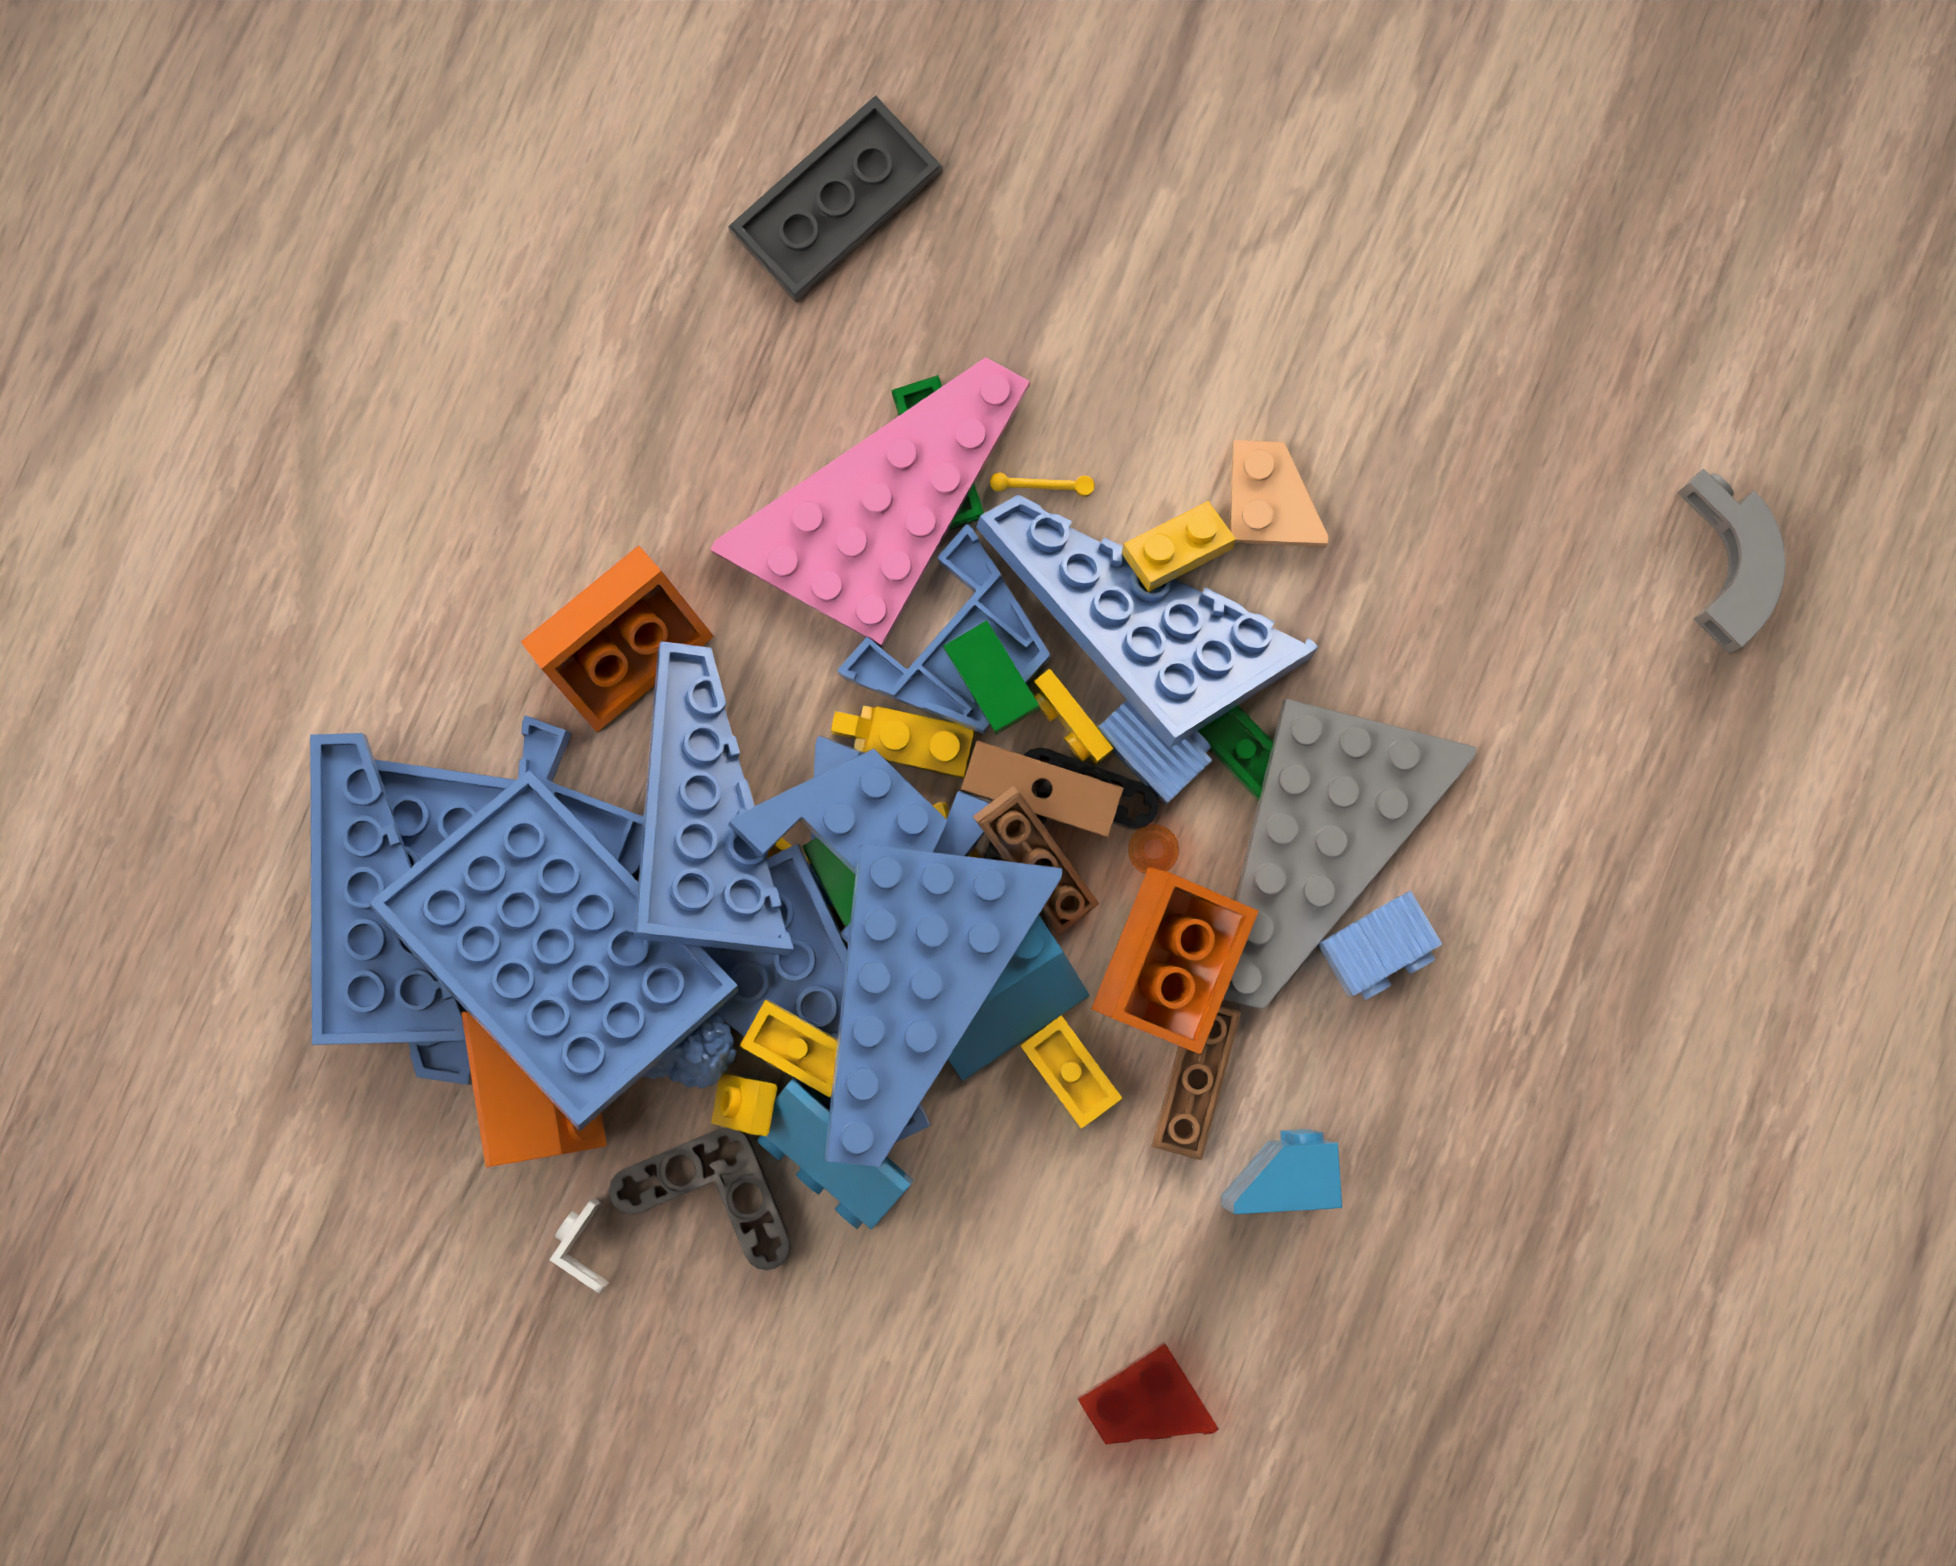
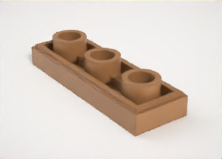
M976 741L961 787L963 792L993 801L1014 785L1037 816L1108 838L1124 789L1123 787L981 741ZM1039 781L1047 782L1051 786L1052 793L1049 797L1040 799L1033 794V785Z
M1014 785L972 816L1004 861L1034 865L1037 860L1043 858L1040 866L1062 868L1061 880L1041 910L1058 934L1099 905L1097 899Z
M1220 1006L1201 1055L1178 1046L1151 1147L1202 1161L1242 1011ZM1194 1069H1200L1206 1077L1205 1084L1199 1089L1192 1088L1188 1083V1075Z

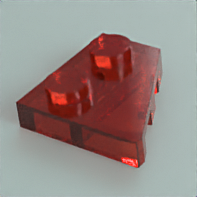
M1162 1342L1077 1397V1400L1105 1445L1126 1443L1138 1439L1171 1438V1436L1198 1433L1206 1435L1213 1434L1219 1430L1165 1342Z

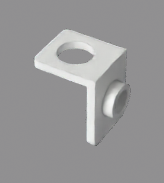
M595 1198L587 1203L580 1215L572 1211L564 1220L555 1235V1238L560 1240L561 1243L550 1258V1261L594 1291L601 1293L607 1288L609 1282L568 1255L602 1203Z

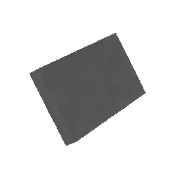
M875 95L728 226L729 232L797 303L943 172V166Z

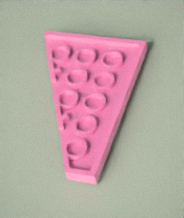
M985 357L714 541L710 550L714 554L865 638L869 637L874 643L883 647L947 534L954 517L960 511L971 487L978 479L1030 387V381Z

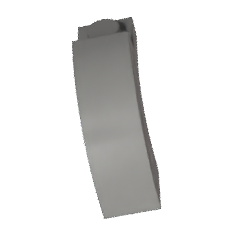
M1702 469L1677 493L1721 537L1727 550L1728 572L1719 593L1694 620L1731 654L1742 648L1762 628L1774 611L1785 577V550L1778 524L1764 500L1755 490L1737 502L1732 497L1734 495L1733 489L1722 477L1714 473L1710 475Z

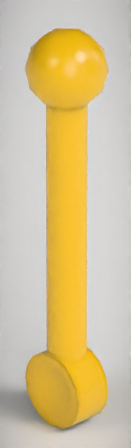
M998 472L993 474L989 481L991 488L997 492H1003L1007 488L1073 490L1082 497L1089 496L1095 487L1093 479L1086 475L1080 476L1076 481L1008 478L1004 473Z

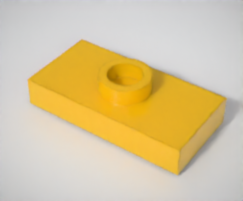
M731 1074L721 1075L718 1080L711 1124L749 1134L767 1136L770 1131L775 1103L776 1084Z

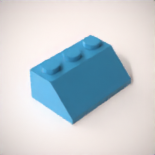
M1039 915L948 1058L962 1081L1090 996L1065 953Z
M792 1079L775 1099L769 1134L767 1136H760L757 1142L779 1161L787 1155L800 1166L801 1169L797 1172L796 1176L816 1194L819 1195L826 1189L840 1202L835 1207V1210L853 1227L858 1229L864 1223L872 1230L910 1187L913 1179L887 1156L880 1167L824 1161L830 1106L807 1086L804 1087L796 1079Z
M1317 1130L1280 1131L1281 1140L1268 1141L1220 1195L1221 1206L1233 1214L1342 1208L1338 1143L1324 1140L1323 1132H1317Z

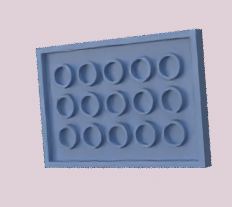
M530 770L369 902L372 910L579 1131L738 992V985L700 946L634 939L639 883Z

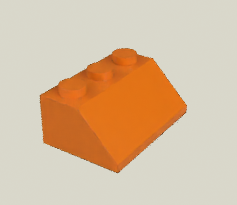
M638 545L524 638L521 643L543 672L598 733L655 686L657 652L661 641L702 647L714 635L661 569Z
M1148 867L1091 1010L1201 1055L1259 911L1170 872Z
M469 1012L461 1013L485 1168L607 1146L602 1112L579 1131Z

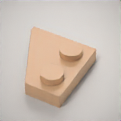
M1234 440L1232 444L1230 532L1236 539L1235 543L1326 547L1328 544V534L1285 442Z

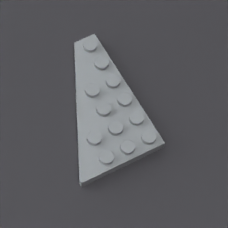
M1284 699L1235 896V901L1254 908L1259 912L1224 1000L1264 1009L1474 759L1477 747Z

